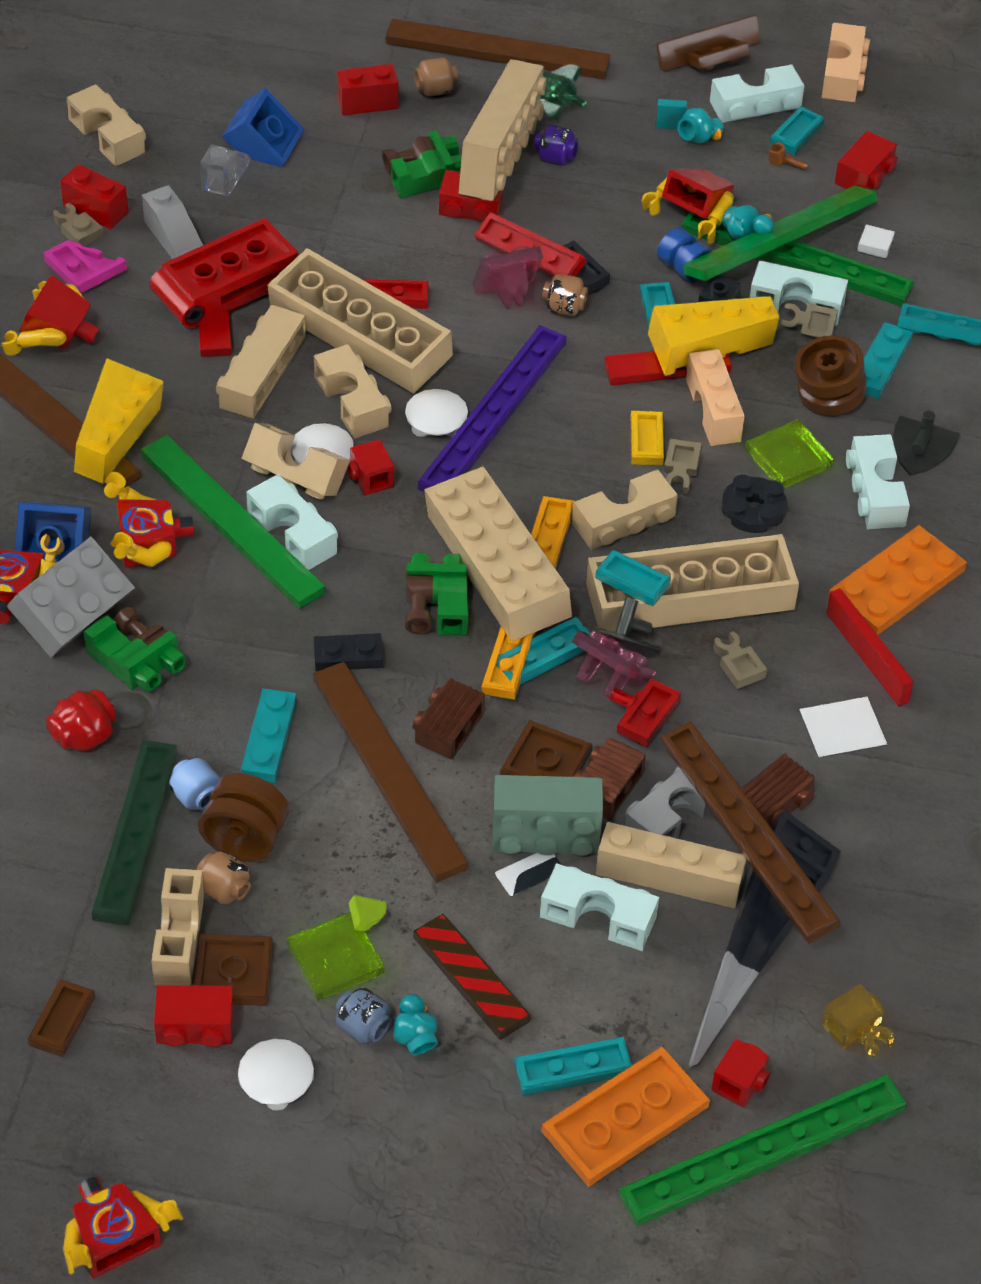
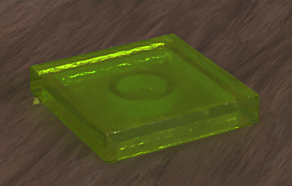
M799 419L750 439L745 444V450L772 480L780 482L784 488L829 469L834 464V458Z
M351 912L286 937L287 946L317 1001L384 974V965L365 931L354 929Z

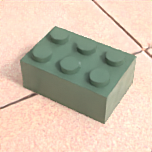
M494 775L492 852H504L507 854L538 852L543 855L561 853L579 856L598 854L603 816L602 778Z

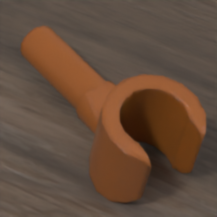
M773 143L772 150L768 151L769 161L774 166L786 163L805 171L808 167L807 163L786 155L785 146L782 143Z

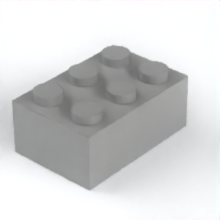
M90 536L21 590L7 607L51 658L124 600L135 587Z

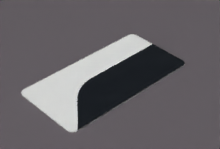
M537 852L496 871L495 875L508 894L513 896L550 879L556 863L562 864L554 853L543 855Z

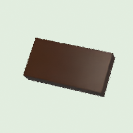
M60 979L28 1037V1045L63 1057L95 999L94 990Z

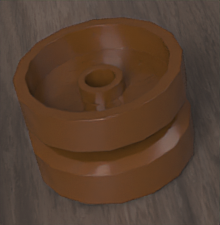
M838 335L822 336L811 340L798 352L795 358V373L798 381L799 397L807 409L823 416H839L852 411L862 403L867 394V379L864 355L859 345L849 338Z
M230 773L220 777L211 793L210 801L204 808L198 821V831L204 841L216 851L223 850L229 852L243 862H258L266 859L272 852L278 839V833L288 817L289 804L278 789L261 778L245 773Z

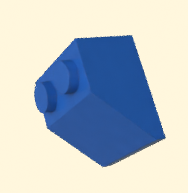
M264 88L243 101L222 137L241 157L281 167L286 162L305 128L267 88Z
M37 501L18 502L15 551L44 553L45 559L46 552L41 548L40 542L42 537L47 534L50 536L49 549H53L56 546L57 537L62 539L64 543L63 552L55 558V561L59 562L90 537L92 506Z

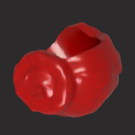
M96 689L90 692L77 690L69 695L68 698L57 702L53 713L46 717V728L61 748L65 750L72 748L79 752L89 751L102 744L112 734V723L116 720V709H114L113 704L110 703V700L103 691Z

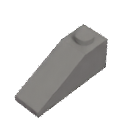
M169 185L142 194L144 222L172 259L203 246L183 203Z

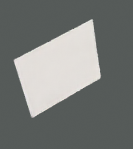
M868 697L799 709L818 757L887 744Z

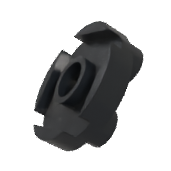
M741 474L734 477L733 483L728 485L723 493L722 513L731 519V525L741 531L749 533L766 532L769 526L776 524L777 527L785 518L787 498L784 494L783 485L778 481ZM750 502L759 503L757 507L750 506Z

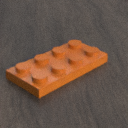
M918 525L829 589V595L831 591L840 588L843 590L872 629L879 635L966 570L967 561Z
M660 1047L544 1122L541 1132L584 1183L590 1187L709 1108L710 1099L663 1047Z

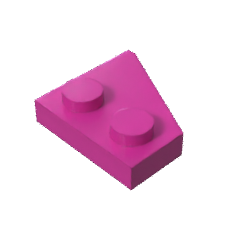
M67 240L43 252L44 262L67 284L75 285L80 293L127 270L124 258L118 257L115 261L105 258L102 255V251L86 248L80 243Z

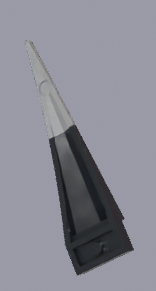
M784 810L776 816L771 829L819 891L829 878L841 850ZM754 869L752 870L689 1061V1068L700 1062L741 998L794 925Z

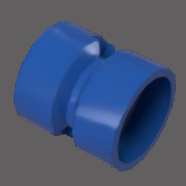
M677 227L663 237L657 249V256L668 267L675 269V272L682 278L692 283L699 279L684 274L683 264L712 250L702 242L696 241L695 237L684 228Z

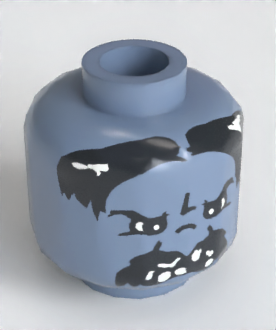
M362 987L353 992L347 991L339 998L336 1004V1009L338 1010L336 1023L338 1027L359 1043L365 1044L370 1041H379L388 1032L392 1024L389 1004L368 988Z

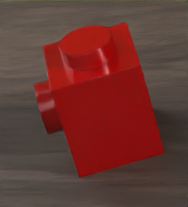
M380 439L350 447V462L347 467L348 475L352 481H357L364 496L394 488V464Z
M735 1038L714 1071L711 1091L745 1108L754 1092L758 1091L761 1093L770 1078L771 1072L766 1070L769 1055L764 1053L758 1046Z

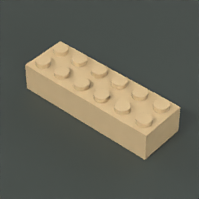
M510 59L463 141L459 194L493 201L498 191H503L506 176H511L514 162L519 161L522 148L527 147L529 134H534L537 120L540 121L543 116L544 103H540L541 95H544L547 78L543 77L544 66Z
M308 248L268 284L270 306L275 305L304 314L306 331L335 348L348 344L355 355H360L364 365L413 394L453 356L452 334L449 329Z
M484 466L424 489L429 519L453 554H460L462 563L467 564V576L511 641L572 617L568 586Z
M783 534L625 553L624 555L671 577L670 586L653 607L595 578L597 568L607 556L588 558L586 586L596 623L599 628L612 632L616 630L626 597L639 601L634 618L652 623L653 628L795 610L799 582Z

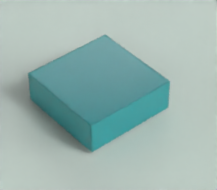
M658 99L656 128L677 129L678 122L686 112L687 101Z

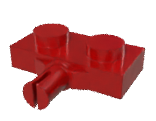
M652 678L643 690L633 696L619 690L617 687L614 688L609 700L627 708L626 713L617 724V733L647 747L680 702L681 692Z

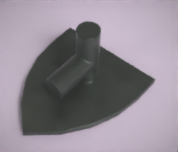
M924 411L921 421L899 416L896 423L893 444L897 459L909 476L926 472L940 465L950 456L960 436L959 432L934 426L935 413L933 411Z
M625 598L615 632L583 623L584 627L657 650L662 648L628 637L629 631L649 635L653 628L652 623L634 618L639 602L634 599Z

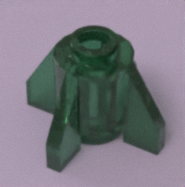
M570 64L554 71L543 73V77L547 78L544 95H541L540 103H544V112L548 118L558 121L564 109L561 106L570 105L572 102L583 107L586 106L587 101L576 96L577 89L572 82L577 81L582 68Z

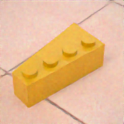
M770 296L653 306L648 336L664 375L667 376L674 374L676 368L683 366L687 368L689 353L719 349L723 358L727 353L734 351L741 354L772 345L780 317Z
M108 358L106 359L76 443L75 473L102 484L105 482L108 475L115 469L122 457L125 456L161 409L164 381Z

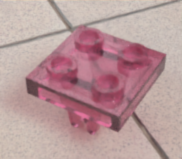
M521 246L510 253L501 254L500 252H494L486 255L481 260L472 283L475 293L480 294L496 290L506 309L511 308L512 299L515 300L517 306H522V294H527L528 282H533L543 259L540 246L533 248Z
M593 629L590 634L578 630L572 640L573 644L588 652L576 676L577 679L588 683L602 661L615 669L604 692V696L609 699L614 688L617 687L619 690H622L630 677L649 682L655 673L654 669L646 665L649 659L636 651H629L621 647V642L608 634H601Z

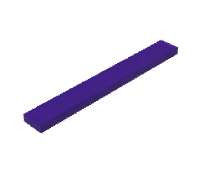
M539 325L418 480V490L425 492L424 489L465 474L471 469L566 345L567 336Z

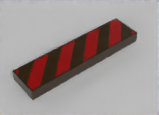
M443 913L413 931V938L499 1040H502L530 1022L528 1011Z

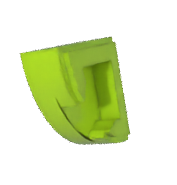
M354 895L348 903L354 929L358 931H367L372 926L378 924L384 917L387 909L385 901Z

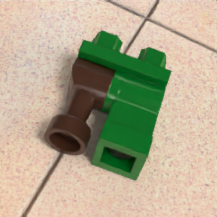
M435 130L429 132V137H417L410 149L398 153L392 148L383 150L382 159L387 173H391V182L399 198L402 199L440 188L445 170L461 171L462 154H459L458 141L454 135L441 138L438 131Z
M414 553L411 563H407L406 600L411 603V610L406 614L405 628L410 633L424 634L431 630L432 616L426 611L427 604H438L437 635L467 636V564L462 563L460 554H447L443 557V564L430 563V556L426 553ZM443 619H461L462 621L457 626H448L443 622Z
M131 606L121 609L116 614L114 620L106 615L83 631L87 654L118 679L125 681V685L132 691L139 686L150 693L162 681L161 674L159 673L161 670L166 668L170 673L177 674L186 667L185 655L178 648L176 635L171 631L167 632L161 625L148 628L141 623L140 613ZM132 634L135 639L130 642V639L125 635Z

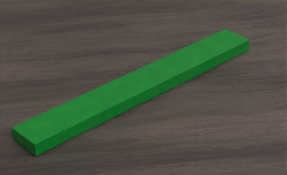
M855 185L774 222L773 230L770 233L758 234L752 232L683 264L684 274L707 281L877 201L876 191Z
M690 211L682 222L681 228H684L691 235L698 237L699 223L709 219ZM723 222L721 225H716V240L713 243L724 246L735 241L729 235L728 229L724 227ZM708 234L702 235L701 238L708 240ZM796 240L757 257L782 266L847 279L848 289L900 307L906 302L914 287L913 280Z
M168 435L141 449L142 458L298 609L303 608L325 594V585Z
M885 1074L619 1188V1196L636 1226H639L903 1112L906 1109L907 1103L889 1075Z

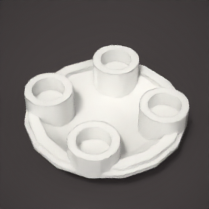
M431 389L414 395L407 403L405 414L407 421L412 426V432L417 436L448 435L453 437L467 419L468 409L466 403L459 395L448 390Z
M327 423L313 424L302 428L295 434L291 446V454L298 465L305 460L310 447L324 448L350 460V447H354L353 439L347 431L339 426Z
M282 1039L262 1041L248 1049L240 1061L238 1070L239 1084L247 1095L262 1104H267L270 1109L277 1111L286 1108L288 1103L304 1095L314 1079V1068L308 1053L301 1046L290 1040Z

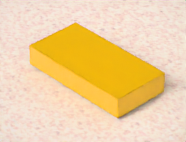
M631 411V464L663 465V412Z

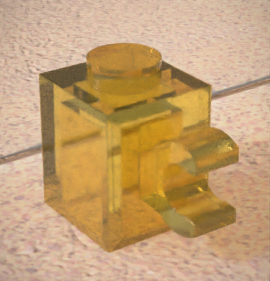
M861 984L826 1004L821 1025L844 1051L862 1042L866 1052L872 1057H876L880 1047L874 1040L883 1041L889 1048L893 1046V1033L888 1028L880 1026L884 1013L881 1002L874 994L868 993Z

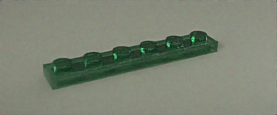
M142 741L93 906V921L129 926L177 758V745Z

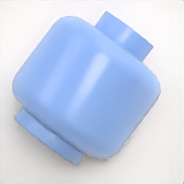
M204 759L182 760L173 769L169 782L170 790L188 810L203 811L209 803L211 793L220 777Z

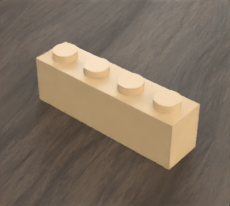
M271 305L266 314L259 317L256 329L252 335L246 337L243 349L238 356L235 355L232 358L226 375L221 376L217 382L216 393L219 394V408L249 418H255L306 338L304 314Z
M607 822L598 849L596 875L735 909L743 883L747 859L742 854Z

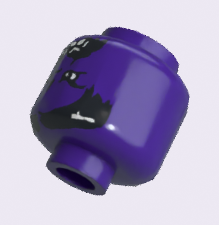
M548 125L542 133H537L534 149L538 150V156L541 161L564 166L569 160L573 161L575 159L579 140L575 138L574 132L571 129Z

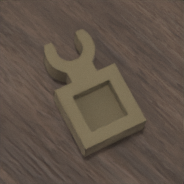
M70 203L66 204L67 214H60L57 210L53 211L55 224L61 226V232L68 240L86 246L104 236L101 225L86 212L77 215L75 207Z
M808 303L806 312H804L795 304H785V308L792 309L795 312V318L791 321L781 320V324L784 326L794 327L802 324L801 334L814 337L833 335L838 310Z
M670 439L665 461V472L669 473L666 476V480L670 486L676 482L682 483L683 494L687 495L690 490L689 476L697 475L702 443Z
M734 631L730 632V645L723 644L718 637L714 639L713 649L721 657L720 667L736 689L766 678L767 668L751 646L741 649L740 637Z

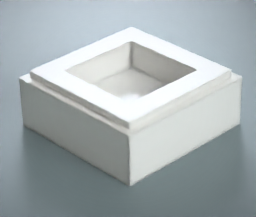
M866 225L858 245V252L887 258L895 232Z

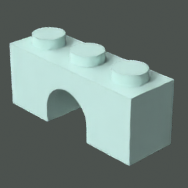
M792 64L765 69L764 85L762 86L746 84L739 74L712 79L710 103L723 123L798 109L802 106L804 84Z
M759 261L751 284L750 298L770 296L777 312L781 304L788 300H799L806 305L809 303L836 309L838 314L835 326H837L845 302L848 280Z
M891 434L854 436L851 450L846 451L847 468L853 471L852 489L854 493L858 492L859 495L858 513L860 517L864 516L867 529L906 526L910 504L904 482L885 481L893 479L897 461Z
M277 474L246 491L248 513L268 532L279 526H290V528L285 530L286 549L308 570L337 554L338 533L331 522H326L318 514L312 503H307L299 495L292 483H287Z
M556 863L541 896L540 917L574 928L578 918L583 913L600 911L610 918L608 940L643 951L657 918L659 897L643 889H633L618 884L612 879L600 878L582 872L576 867H566Z

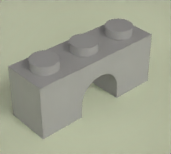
M678 766L673 775L666 781L656 783L641 801L637 800L628 807L625 812V826L679 839L682 817L675 813L674 809L687 808L702 818L707 816L711 810Z

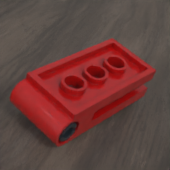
M263 218L161 264L162 269L152 276L149 286L184 327L193 328L198 326L200 322L228 309L231 311L268 294V284L298 257V251L266 218Z

